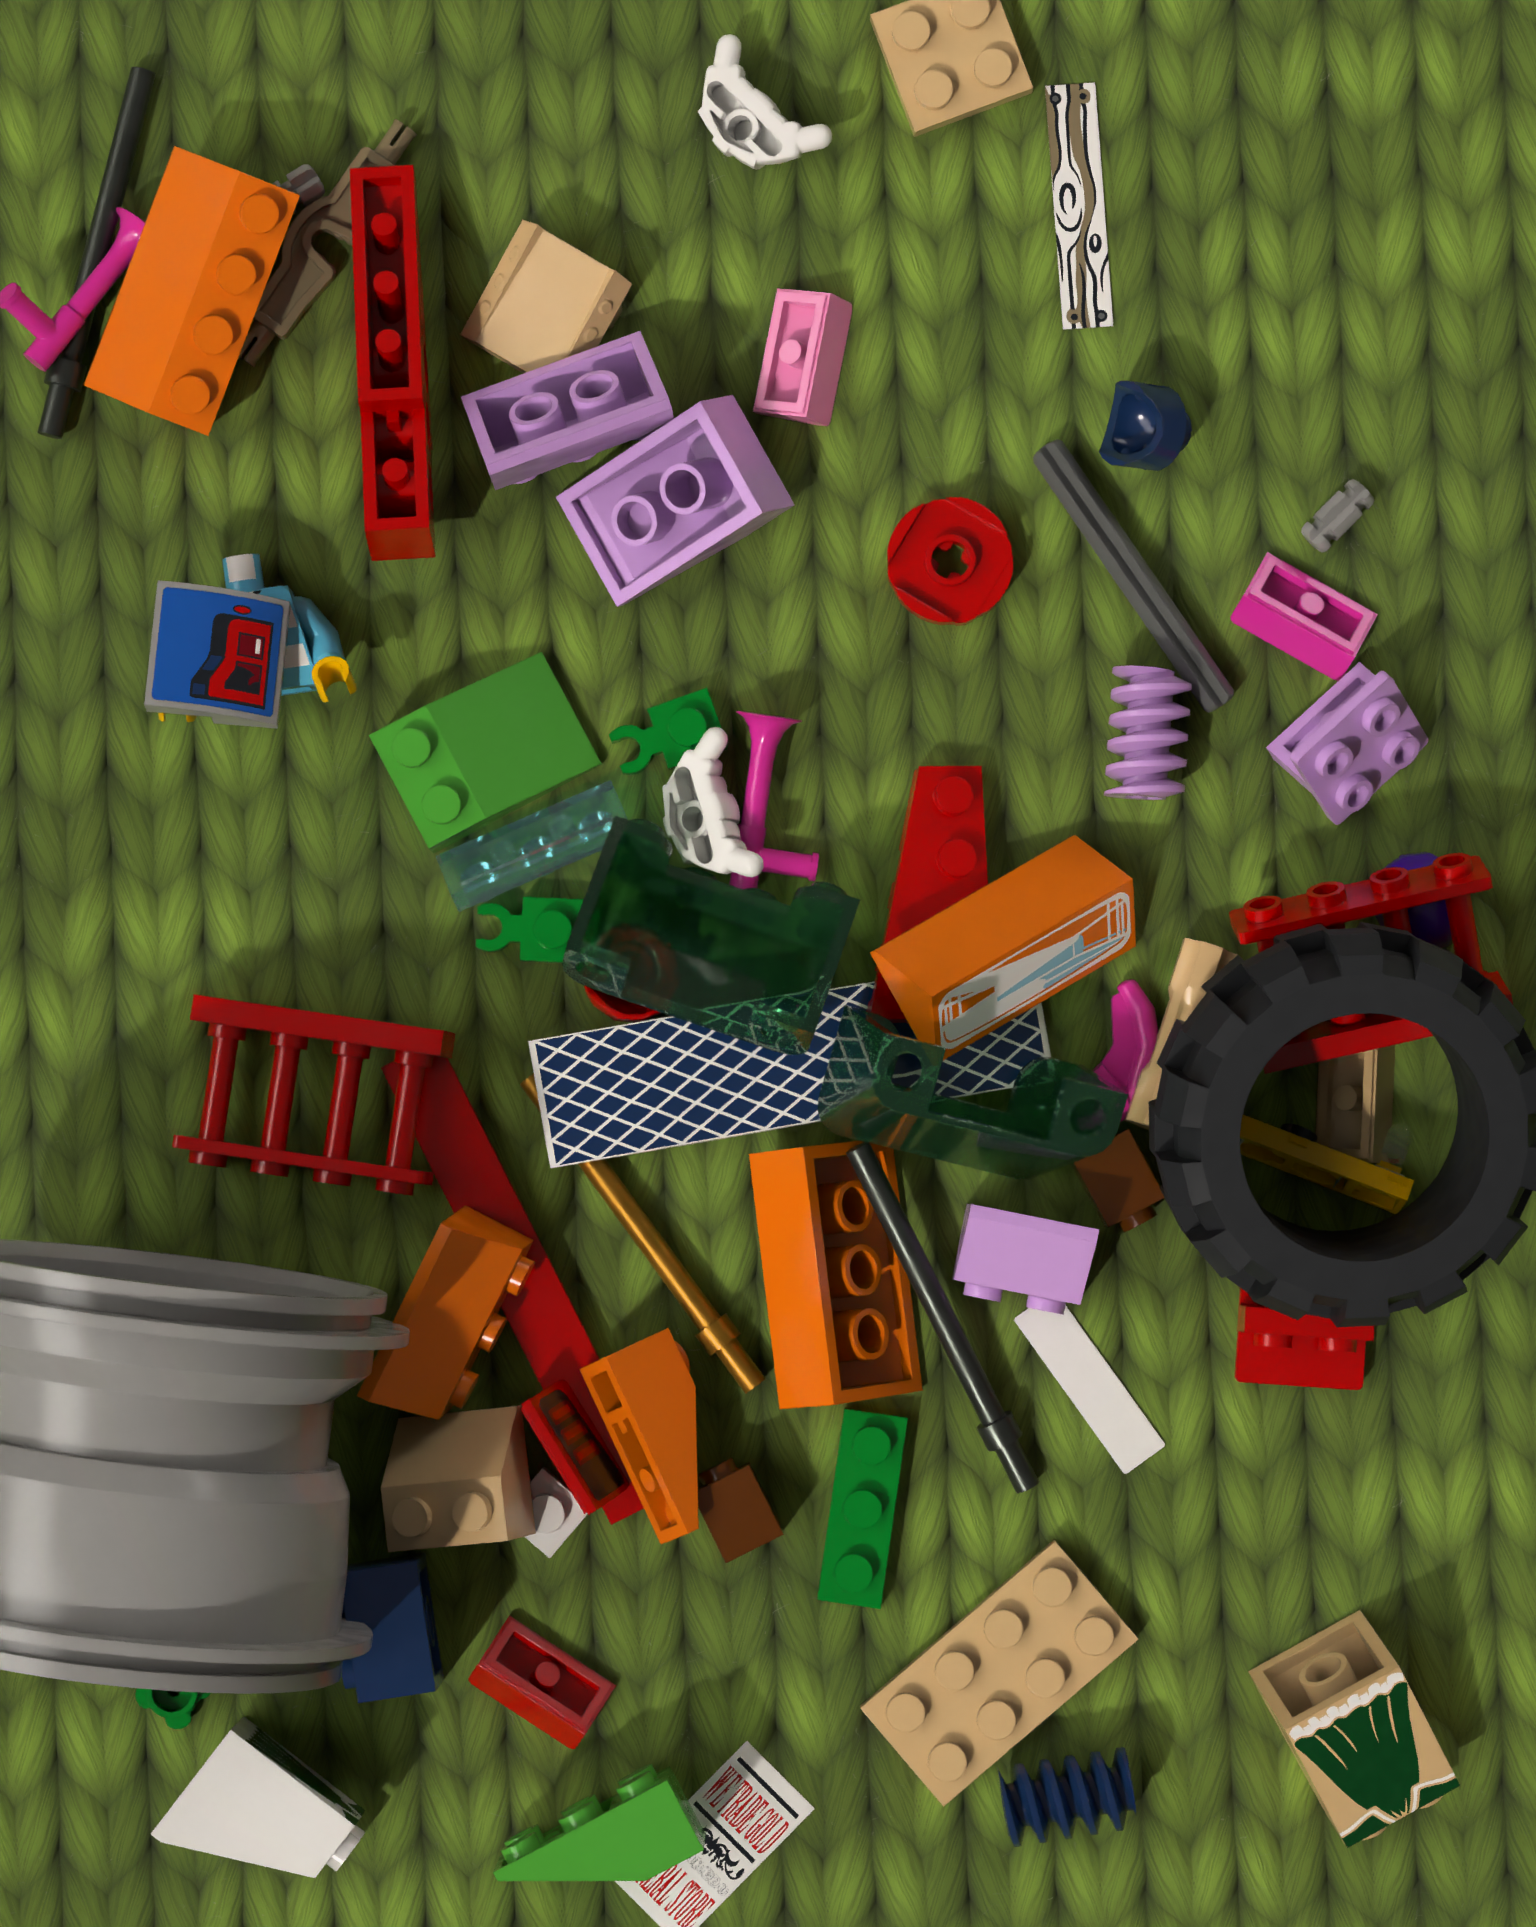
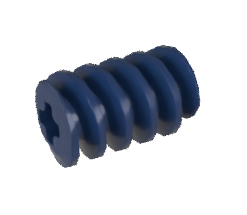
M1124 1747L1116 1748L1112 1767L1108 1768L1100 1752L1092 1751L1090 1752L1087 1770L1084 1772L1073 1755L1065 1756L1061 1775L1058 1776L1048 1759H1040L1036 1779H1031L1022 1763L1014 1764L1011 1781L1007 1784L998 1770L1007 1833L1014 1847L1022 1846L1025 1827L1031 1826L1040 1843H1045L1048 1840L1050 1825L1053 1822L1058 1824L1065 1839L1073 1838L1076 1819L1082 1818L1090 1834L1097 1835L1102 1815L1107 1814L1116 1831L1124 1830L1127 1811L1133 1810L1136 1815L1131 1773Z

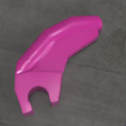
M1134 979L1121 982L1117 986L1119 993L1111 998L1112 1046L1101 1063L1074 1088L1076 1098L1095 1093L1104 1102L1103 1112L1098 1117L1083 1120L1086 1132L1113 1126L1125 1119L1139 1074L1149 1063L1156 1044L1159 1030L1155 1007Z

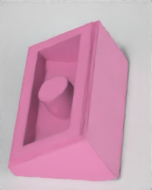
M777 288L753 412L812 425L829 426L852 315V304L832 293Z

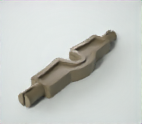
M395 119L374 151L369 147H363L331 193L309 204L294 219L284 239L282 263L266 284L253 318L254 323L249 328L238 358L244 359L248 365L255 367L275 335L280 339H287L305 312L334 281L336 269L333 264L327 262L323 255L315 251L313 248L314 239L322 233H329L352 246L350 168L395 166L413 138L417 136L408 126L404 128V124Z

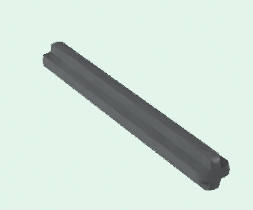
M1057 439L1043 446L1034 454L1033 462L1181 678L1192 683V690L1190 691L1203 710L1210 713L1226 704L1234 696V689L1063 441Z

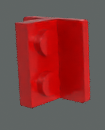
M1240 1288L1234 1377L1238 1382L1360 1390L1363 1387L1366 1341H1374L1375 1326L1336 1327L1330 1318L1308 1314L1296 1320L1254 1302L1249 1294Z

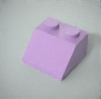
M966 1204L952 1279L965 1282L963 1295L1001 1302L1002 1292L1007 1290L1027 1294L1026 1307L1064 1315L1066 1302L1081 1305L1099 1229Z

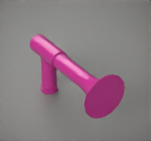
M116 207V212L120 217V229L115 242L66 305L61 306L52 319L32 302L15 282L8 284L0 291V307L6 309L36 337L23 355L40 370L46 372L83 327L85 319L128 268L141 231L145 225L144 221L128 210Z
M736 711V713L744 717L749 727L751 738L750 763L741 823L738 824L741 841L744 842L747 850L755 852L762 857L764 862L762 872L808 878V881L815 882L819 853H812L811 855L764 848L766 828L764 826L777 748L784 733L793 724L800 723L802 720ZM732 872L729 887L757 891L759 875L746 877Z

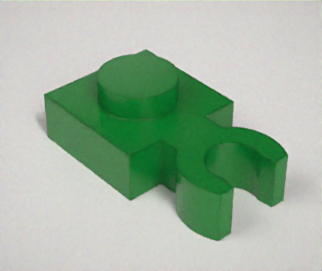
M706 687L647 708L652 727L641 729L634 725H623L614 729L609 734L612 744L621 742L624 739H632L640 745L639 756L634 761L620 765L623 775H635L648 767L652 757L662 753L668 770L675 769L684 752L688 749L694 750L703 734L709 728H721Z
M523 897L522 915H511L506 908L496 903H485L477 906L478 915L495 916L500 919L502 924L501 933L495 939H476L475 947L485 952H498L505 949L510 943H520V961L583 964L587 917L586 899Z

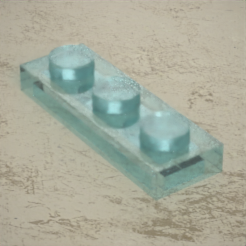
M611 780L436 855V859L458 911L461 912L479 903L489 901L497 895L534 879L549 875L557 869L596 852L604 851L619 842L635 836L614 786Z

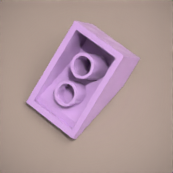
M733 395L698 402L556 496L557 501L617 607L625 605L743 539L795 505Z

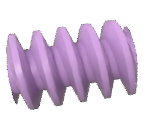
M1133 665L1112 668V674L1128 681L1129 684L1113 688L1110 699L1128 707V709L1110 714L1108 724L1125 732L1126 735L1115 737L1107 742V750L1123 757L1124 760L1106 765L1105 775L1122 783V786L1104 791V796L1135 800H1165L1168 796L1185 792V785L1167 778L1169 771L1186 767L1187 764L1186 759L1170 753L1169 747L1188 741V734L1171 727V721L1190 716V709L1173 702V695L1192 690V683L1174 676V671L1165 668Z

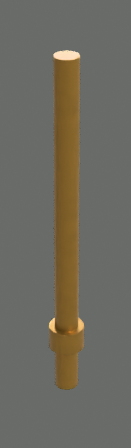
M533 1073L520 1083V1086L540 1112ZM602 1159L578 1164L700 1332L695 1337L709 1356L714 1353L717 1354L745 1394L763 1382L766 1378L736 1338L741 1334L726 1313L722 1316L718 1314L607 1160Z

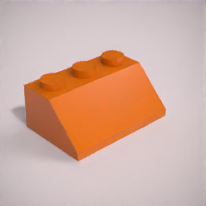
M466 1205L441 1222L392 1322L409 1328V1344L398 1349L379 1350L373 1361L372 1373L365 1378L357 1396L371 1403L437 1420L441 1419L453 1405L462 1409L472 1394L479 1375L471 1371V1368L480 1349L490 1353L506 1324L507 1318L499 1315L498 1312L508 1292L518 1296L533 1269L535 1262L526 1258V1255L534 1240Z

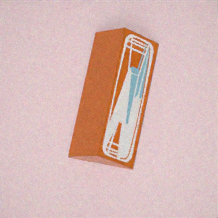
M1073 835L871 951L870 954L931 1065H936L1136 947L1133 878L1078 836Z

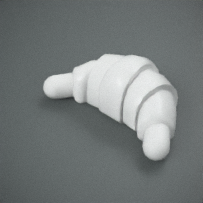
M732 34L722 36L716 46L714 63L708 66L706 70L702 107L698 110L707 129L713 135L712 141L716 147L727 157L734 156L741 163L758 170L765 165L782 164L800 158L805 152L829 146L832 141V132L827 125L815 124L802 127L798 122H789L781 115L779 108L771 98L753 87L746 79L743 67L739 65L741 55L740 39Z
M712 727L703 734L694 750L688 749L684 752L666 785L662 786L665 811L663 823L668 838H672L685 864H696L721 874L734 872L746 877H755L762 872L764 862L760 855L747 850L746 845L741 841L740 830L737 825L740 821L739 806L735 797L727 792L724 777H720L723 763L718 758L727 745L728 737L723 729Z

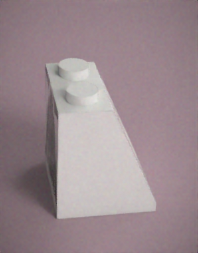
M243 1717L228 1732L152 1831L151 1835L162 1843L316 1878L326 1864L334 1871H337L359 1843L365 1832L356 1824L365 1810L251 1721Z

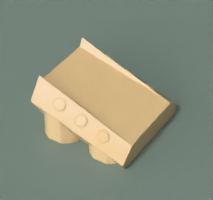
M522 220L460 335L518 371L526 373L597 347L606 331L614 326L622 313V302L632 283L616 270L605 266L547 232L538 224Z

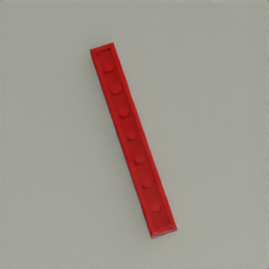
M434 1056L432 1068H425L415 1137L454 1213L466 1205L534 1240L526 1255V1258L535 1262L533 1269L519 1295L515 1296L508 1292L501 1308L542 1389H546L559 1380L568 1382L627 1478L628 1488L602 1506L610 1524L613 1525L644 1509L580 1372L581 1368L600 1360L449 1058ZM393 1061L381 1067V1070L394 1095H396L400 1064Z

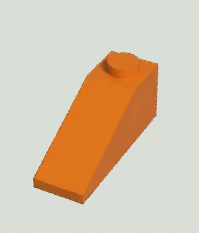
M666 1328L580 1369L660 1544L699 1529L696 1386L689 1373L690 1363L685 1350L678 1342L674 1341L669 1328Z

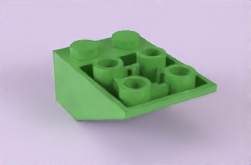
M649 1764L619 1780V1787L616 1788L618 1794L599 1803L596 1795L592 1794L561 1811L562 1817L558 1819L560 1824L542 1833L539 1825L536 1824L507 1839L504 1842L505 1847L500 1850L502 1855L499 1857L493 1873L497 1881H647L703 1851L706 1834L671 1767L669 1766L656 1773L653 1765Z

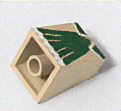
M1361 1610L1248 1671L1327 1817L1347 1848L1361 1840H1368L1378 1836L1388 1825L1417 1809L1427 1808L1436 1804L1444 1794L1460 1786L1403 1672Z

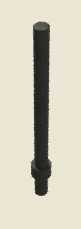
M131 67L73 295L105 257L113 243L119 219L116 207L122 208L156 75L154 72L144 68ZM96 307L85 319L83 327L46 371L44 383L49 385L37 431L41 435L55 439H62L73 394L74 392H81L87 366L81 363Z
M869 1141L856 1145L849 1149L846 1154L981 1422L977 1426V1430L987 1450L996 1452L1016 1493H1022L1033 1488L1039 1483V1480L1018 1440L1022 1436V1432L1010 1410H1003Z

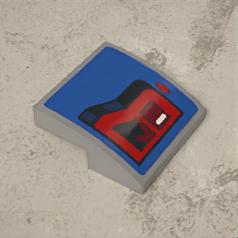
M158 580L144 701L146 711L212 717L214 724L278 729L290 601L227 588Z

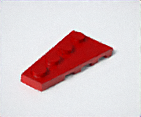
M919 766L914 771L899 845L900 856L896 877L891 886L887 906L889 912L883 943L880 946L988 884L982 766ZM876 965L875 971L877 973L872 999L868 1003L864 1024L908 1023Z

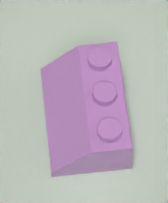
M641 331L461 396L495 490L511 484L526 483L534 479L538 474L571 462L588 460L598 452L625 442L642 440L674 419L669 397Z

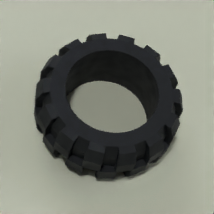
M1360 922L1356 928L1326 929L1322 924H1317L1273 936V946L1245 961L1237 955L1201 986L1207 993L1186 1021L1176 1019L1157 1061V1064L1162 1068L1157 1098L1149 1101L1150 1151L1156 1157L1162 1185L1159 1188L1179 1227L1221 1278L1227 1277L1246 1291L1254 1302L1296 1320L1308 1314L1330 1318L1336 1327L1386 1325L1392 1312L1417 1306L1423 1314H1426L1468 1292L1463 1280L1489 1258L1498 1266L1528 1228L1520 1220V1217L1532 1191H1536V1050L1523 1027L1526 1020L1495 983L1484 977L1444 946L1440 948L1415 937L1406 930ZM1385 1014L1400 1017L1427 1028L1436 1038L1448 1059L1455 1079L1458 1099L1457 1125L1453 1143L1446 1161L1430 1186L1415 1201L1394 1216L1379 1223L1352 1230L1326 1231L1301 1227L1287 1222L1261 1207L1254 1199L1243 1170L1240 1153V1131L1245 1104L1251 1088L1262 1069L1274 1054L1288 1041L1306 1029L1321 1022L1346 1015Z

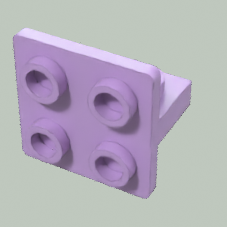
M1358 662L1266 748L1274 761L1313 794L1327 818L1335 825H1339L1353 812L1363 808L1371 796L1396 772L1411 764L1418 755V752L1427 745L1428 737L1393 678L1385 671H1380L1374 675L1363 664Z

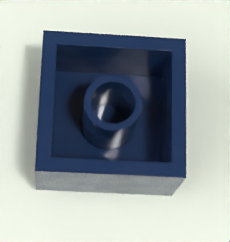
M418 1553L349 1564L347 1566L342 1618H346V1621L360 1622L367 1625L372 1630L373 1639L369 1652L362 1656L343 1660L342 1678L345 1689L356 1688L358 1703L435 1692L443 1682L444 1674L426 1554Z

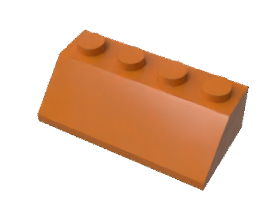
M174 146L91 363L84 386L142 411L209 436L300 195Z
M892 1137L749 1154L779 1409L838 1405L923 1391L910 1281L846 1154L849 1149L856 1145L869 1141L900 1203Z

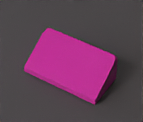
M1267 552L1234 609L1231 621L1331 679L1338 681L1343 677L1355 659L1378 614Z

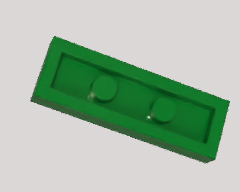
M844 1408L817 1600L881 1609L908 1417Z

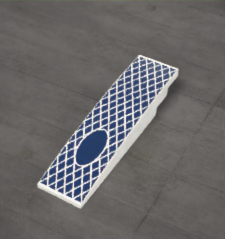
M875 981L528 1041L550 1168L1055 1081L1042 1003H1039L933 1066L909 1023L864 1024L868 1003L872 999Z

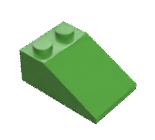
M542 652L435 700L369 735L425 843L433 853L446 848L602 765Z

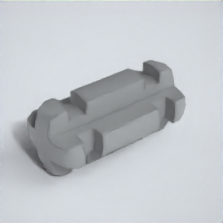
M1355 479L1349 480L1344 485L1346 490L1343 493L1338 491L1314 514L1313 519L1315 521L1312 524L1306 522L1302 527L1301 533L1304 538L1320 552L1327 551L1331 547L1330 541L1332 539L1337 541L1363 515L1361 510L1363 508L1368 510L1374 503L1371 493Z

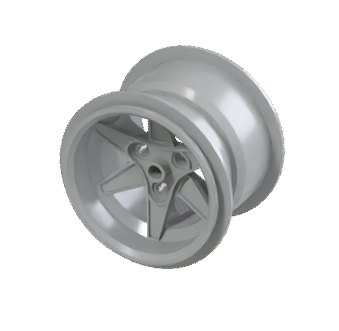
M0 1239V1670L67 1681L152 1690L234 1694L285 1693L307 1691L333 1685L341 1678L343 1660L362 1656L369 1652L372 1647V1630L364 1623L346 1621V1618H342L348 1566L350 1493L339 1463L328 1458L335 1399L372 1373L374 1350L398 1349L409 1344V1328L372 1316L386 1312L388 1294L380 1289L346 1280L232 1261L102 1246Z

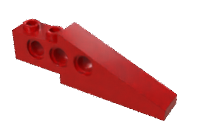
M414 165L350 168L357 387L361 415L365 535L372 561L436 557L431 456L433 443Z

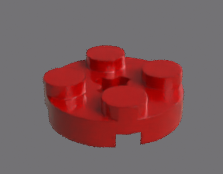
M945 497V499L933 500L926 504L923 503L905 514L891 535L887 549L888 581L900 603L916 617L937 625L962 626L969 624L990 612L1000 602L1009 586L1013 573L1012 546L1007 537L1008 534L1000 519L991 510L968 498ZM953 544L964 550L960 560L968 568L962 575L952 572L948 578H944L936 573L939 563L932 558V555L937 548L947 552Z

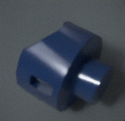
M1135 381L1117 382L1115 384L1110 418L1099 450L1101 457L1111 465L1143 470L1160 471L1169 466L1178 456L1179 452L1187 446L1192 431L1191 420L1185 412V406L1179 394L1168 386Z

